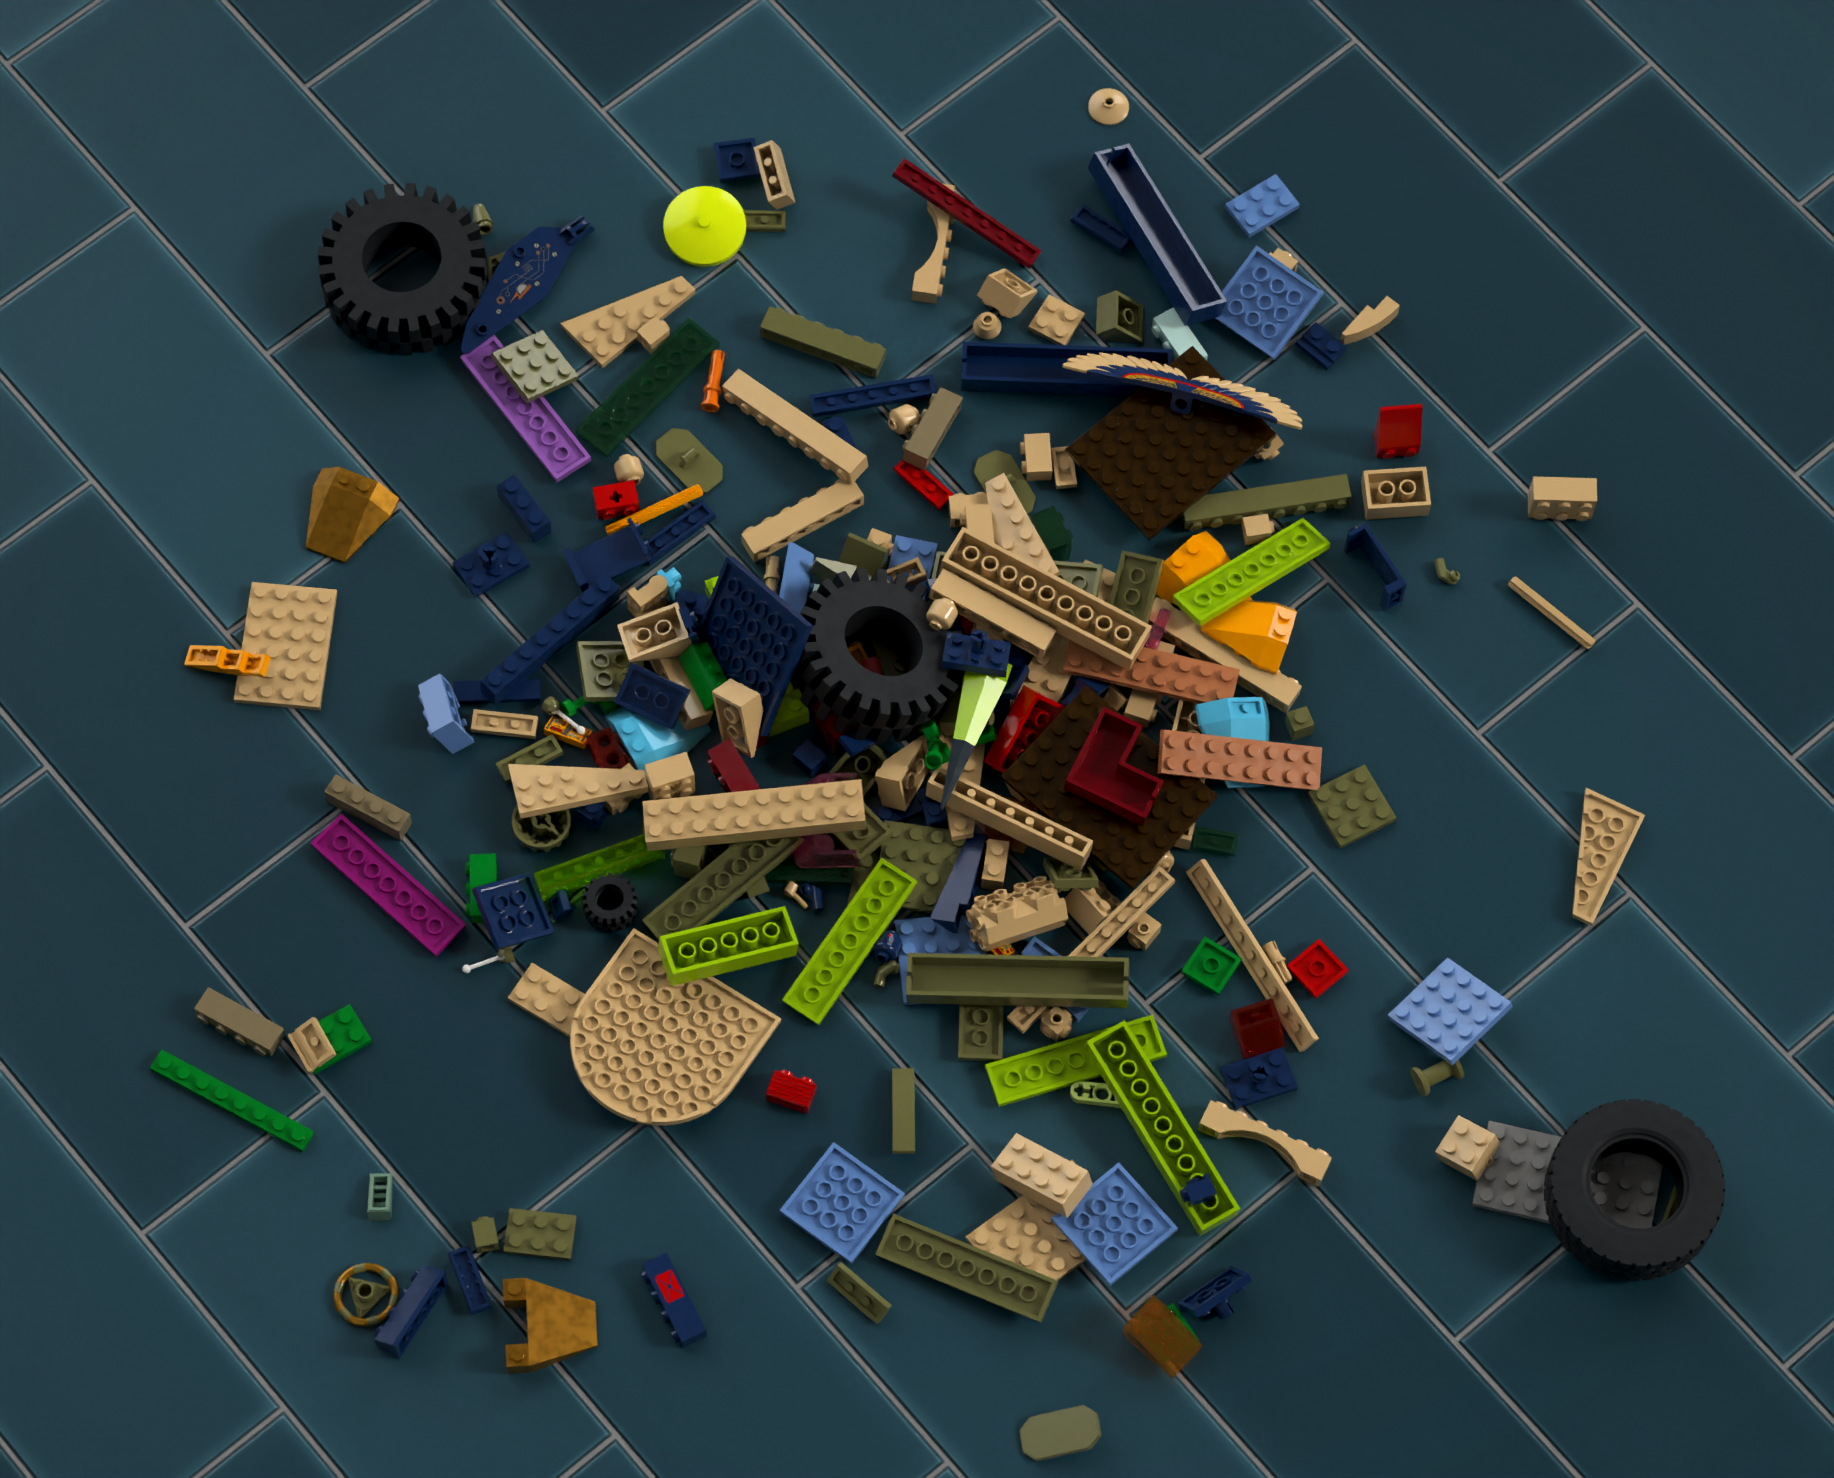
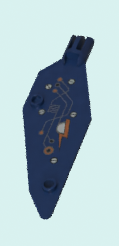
M583 214L563 228L537 227L506 250L480 297L477 308L473 310L466 323L461 345L462 353L469 354L547 297L575 244L595 230L593 226L588 227L590 223L588 220H583ZM479 329H484L485 332L481 333Z

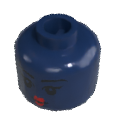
M886 929L875 942L871 953L877 961L886 963L888 960H895L902 947V940L897 932Z

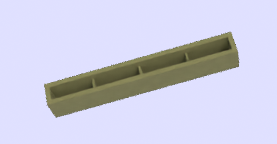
M1347 474L1208 494L1186 510L1181 517L1184 530L1197 531L1203 527L1211 526L1212 528H1217L1223 524H1241L1243 517L1268 514L1269 518H1282L1285 515H1302L1310 511L1323 512L1329 508L1343 509L1350 505L1352 496Z

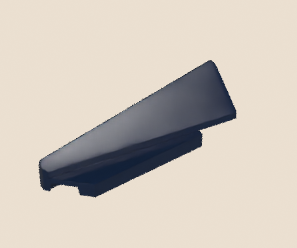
M974 833L972 838L966 839L931 914V919L952 933L957 934L961 914L966 916V911L971 909L974 904V898L977 894L986 854H983V850L987 840L986 834Z

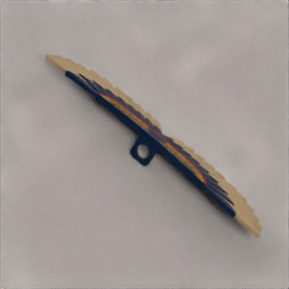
M1099 352V355L1087 353V356L1077 355L1076 358H1069L1062 366L1065 369L1086 373V375L1120 380L1123 383L1172 393L1170 409L1175 412L1189 414L1193 399H1197L1242 414L1246 413L1274 424L1278 423L1302 430L1303 427L1301 424L1302 419L1297 416V412L1291 410L1289 405L1280 403L1281 399L1271 397L1268 393L1255 392V388L1243 387V384L1238 383L1231 384L1232 381H1220L1219 378H1209V376H1200L1187 380L1181 370L1173 369L1166 364L1162 366L1155 361L1151 363L1143 358L1139 360L1132 356L1125 358L1114 353L1110 355ZM1183 399L1187 402V407L1179 408L1176 406L1175 401Z

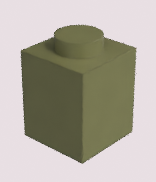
M1307 706L1286 713L1284 723L1292 741L1312 735L1314 722Z
M484 1216L471 1222L478 1254L500 1249L494 1218Z

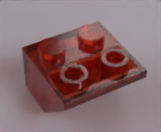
M1273 998L1230 1012L1229 1022L1243 1059L1285 1047L1281 1021Z

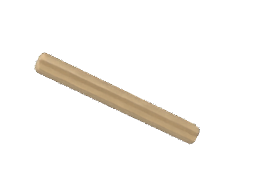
M1515 576L1509 581L1508 586L1583 647L1590 649L1594 645V638L1518 577Z

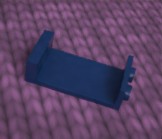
M630 517L627 519L629 526L574 553H572L570 547L562 550L582 593L604 574L614 579L651 561L649 553L652 552V549L647 540H642L640 535L643 532L638 522L634 524Z
M1367 524L1360 527L1359 525L1354 526L1348 531L1344 552L1347 554L1358 547L1362 548L1386 584L1380 601V606L1385 611L1402 602L1407 584Z

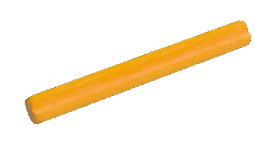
M696 484L605 527L606 533L609 536L629 526L627 519L630 517L634 524L638 522L640 525L703 495L702 488L699 484Z

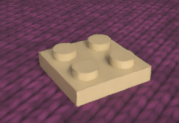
M1048 295L1029 324L1028 330L1056 345H1067L1084 319L1085 313Z

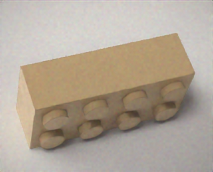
M1017 1133L991 1165L996 1181L1065 1218L1069 1217L1093 1185L1088 1170Z

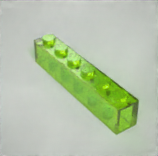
M645 834L535 872L534 880L542 901L550 899L558 890H566V893L585 887L587 883L591 884L592 878L599 879V874L603 873L604 876H608V873H613V876H615L617 873L621 874L665 858V850L648 851Z

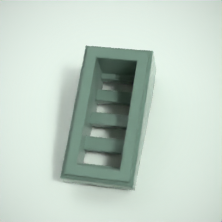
M392 1173L370 1174L367 1209L370 1221L391 1220ZM375 1183H387V1185H375Z

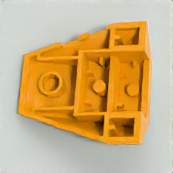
M1207 531L1193 535L1164 561L1156 595L1161 600L1165 599L1175 604L1172 601L1174 594L1230 561L1222 545Z
M1243 600L1203 624L1200 631L1221 645L1225 643L1235 650L1234 653L1236 655H1243L1249 659L1256 668L1277 674L1288 645L1297 611L1276 602Z

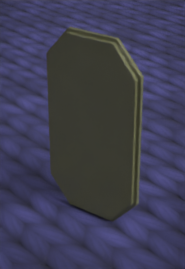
M672 428L656 441V456L687 488L699 484L703 493H707L723 480V465L689 430Z
M995 450L978 458L974 474L985 493L987 494L985 482L1004 473L1026 513H1031L1036 497L1012 456Z
M1085 1405L1031 1416L1019 1430L1022 1452L1036 1461L1090 1450L1101 1437L1098 1413Z

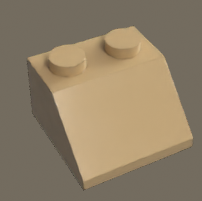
M1004 268L987 276L977 296L982 299L984 304L999 310V314L1003 317L1012 318L1020 314L1038 290Z

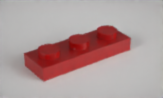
M903 460L894 467V472L938 511L949 503V496L954 495L927 470H922Z

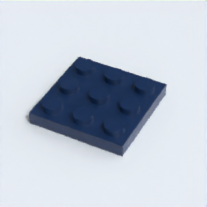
M531 872L481 885L472 890L495 950L549 936L555 932Z

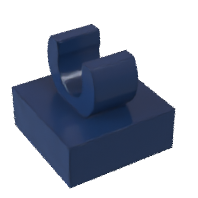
M558 890L548 900L554 920L562 919L567 913H572L577 908L576 906H570L569 902L573 899V895H567L566 890Z

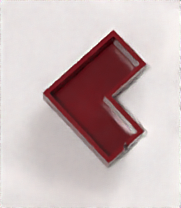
M1103 707L1066 779L1064 789L1143 826L1164 782L1126 763L1140 736L1143 725Z

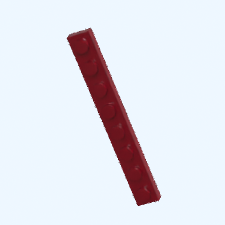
M905 158L893 173L892 177L1028 269H1030L1040 254V249Z

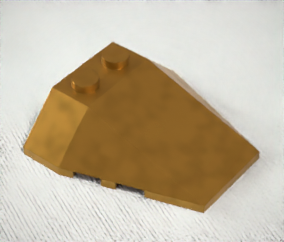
M342 467L322 468L313 485L306 549L346 563L363 546V543L371 535L373 536L384 522L391 518L399 498L381 483Z

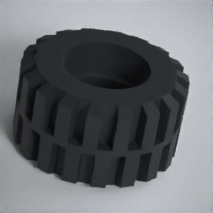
M602 873L599 874V879L594 877L591 879V885L587 883L585 886L582 903L585 918L588 919L590 925L594 924V928L598 931L600 928H603L605 933H608V930H612V933H615L618 928L624 930L626 929V924L631 925L633 922L632 918H635L637 915L638 901L635 887L633 884H630L628 878L622 879V875L618 873L616 876H613V873H608V876H604ZM607 895L618 896L623 901L619 908L612 911L603 910L597 903L602 897Z

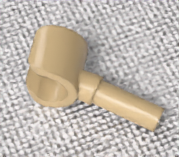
M789 881L784 889L785 895L794 898L804 909H807L809 907L807 903L796 893L799 886Z

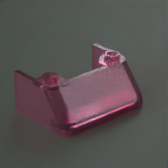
M825 773L814 777L802 785L858 780L857 773ZM825 834L801 836L805 841L793 852L794 861L801 868L859 867L856 850H834L833 839Z

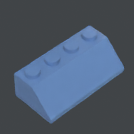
M789 542L779 597L800 614L808 600L809 594L814 589V582H811L813 574L809 572V568L814 562V554L793 542Z

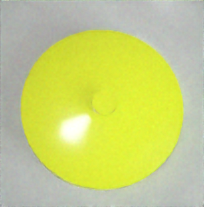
M711 186L694 187L682 192L670 203L664 216V236L670 250L682 261L700 267L715 266L732 258L742 246L746 235V218L739 202L728 192Z

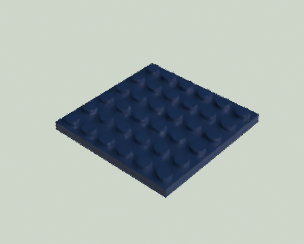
M730 556L725 559L700 621L701 629H698L699 638L702 643H708L727 680L731 678L757 691L761 695L763 715L759 734L761 736H768L813 625L738 560Z

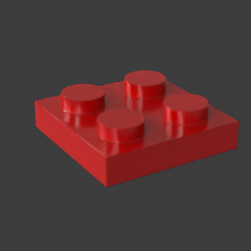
M1320 939L1287 965L1289 972L1315 999L1320 997L1349 971Z

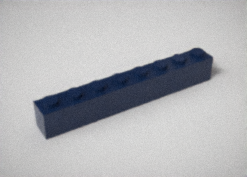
M606 574L600 577L481 679V692L496 706L525 679L531 676L620 599V587Z

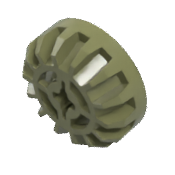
M516 805L512 814L514 836L524 848L529 847L533 852H537V850L550 852V849L555 846L559 848L562 841L569 836L571 828L569 809L520 819L518 806ZM553 818L557 823V830L555 829V825L551 823V820ZM528 822L532 824L534 832L532 836L527 831ZM536 836H539V837L548 836L550 839L544 840V841H539V840H536L535 838H536Z

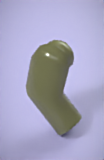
M1444 558L1434 560L1437 577L1450 585L1456 584L1460 579L1459 572L1447 570Z
M888 960L878 967L873 986L883 989L887 975L899 973L900 964L896 963L895 960Z

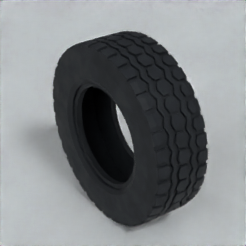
M1640 1099L1617 1100L1613 1104L1609 1102L1600 1105L1599 1108L1596 1107L1586 1112V1115L1583 1114L1562 1135L1553 1152L1545 1175V1208L1547 1216L1549 1215V1223L1552 1229H1555L1554 1234L1559 1242H1563L1562 1246L1569 1254L1572 1253L1573 1257L1581 1264L1582 1262L1585 1263L1587 1268L1594 1272L1597 1270L1601 1275L1613 1276L1614 1279L1651 1280L1655 1279L1656 1276L1660 1278L1682 1268L1683 1265L1685 1266L1694 1259L1707 1243L1723 1210L1722 1206L1725 1199L1724 1172L1722 1164H1719L1720 1158L1716 1150H1713L1714 1145L1710 1139L1705 1137L1706 1134L1699 1126H1695V1122L1687 1116L1686 1118L1682 1116L1683 1113L1674 1108L1671 1110L1669 1106L1661 1103L1655 1104L1654 1101L1644 1100L1642 1102ZM1621 1152H1635L1651 1157L1668 1171L1674 1181L1677 1191L1675 1214L1662 1224L1650 1228H1630L1613 1221L1603 1213L1593 1197L1590 1183L1593 1167L1607 1156Z

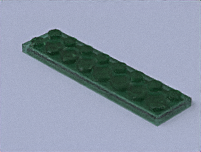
M688 317L575 429L576 434L607 458L712 354L713 350L720 346V342Z

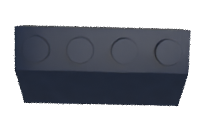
M423 1265L421 1270L417 1269L411 1279L413 1281L408 1289L405 1288L399 1296L400 1302L396 1308L393 1306L387 1314V1322L384 1326L380 1325L375 1332L374 1337L377 1347L397 1359L401 1358L448 1286L446 1272L442 1269Z

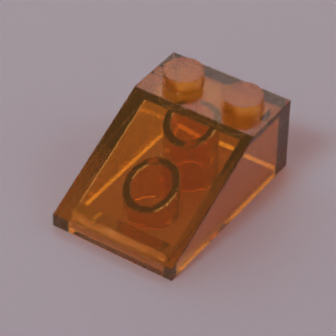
M1154 1295L1126 1323L1122 1331V1335L1172 1379L1203 1347L1178 1317Z

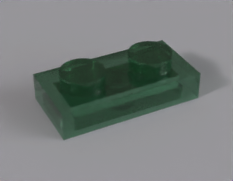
M1196 827L1192 850L1235 857L1239 834Z

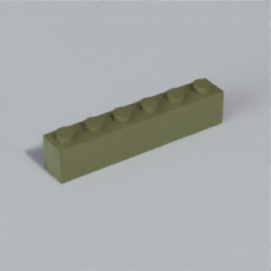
M769 306L760 326V336L875 379L886 358V348H883L878 343H869L859 336H850L839 329L825 327L820 322L806 320L803 316L787 313L782 308Z

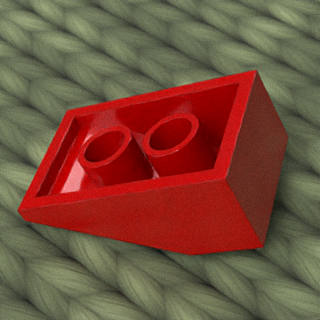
M1422 404L1380 407L1374 431L1377 458L1390 459L1394 456L1403 455L1405 457H1412L1419 454L1421 446Z

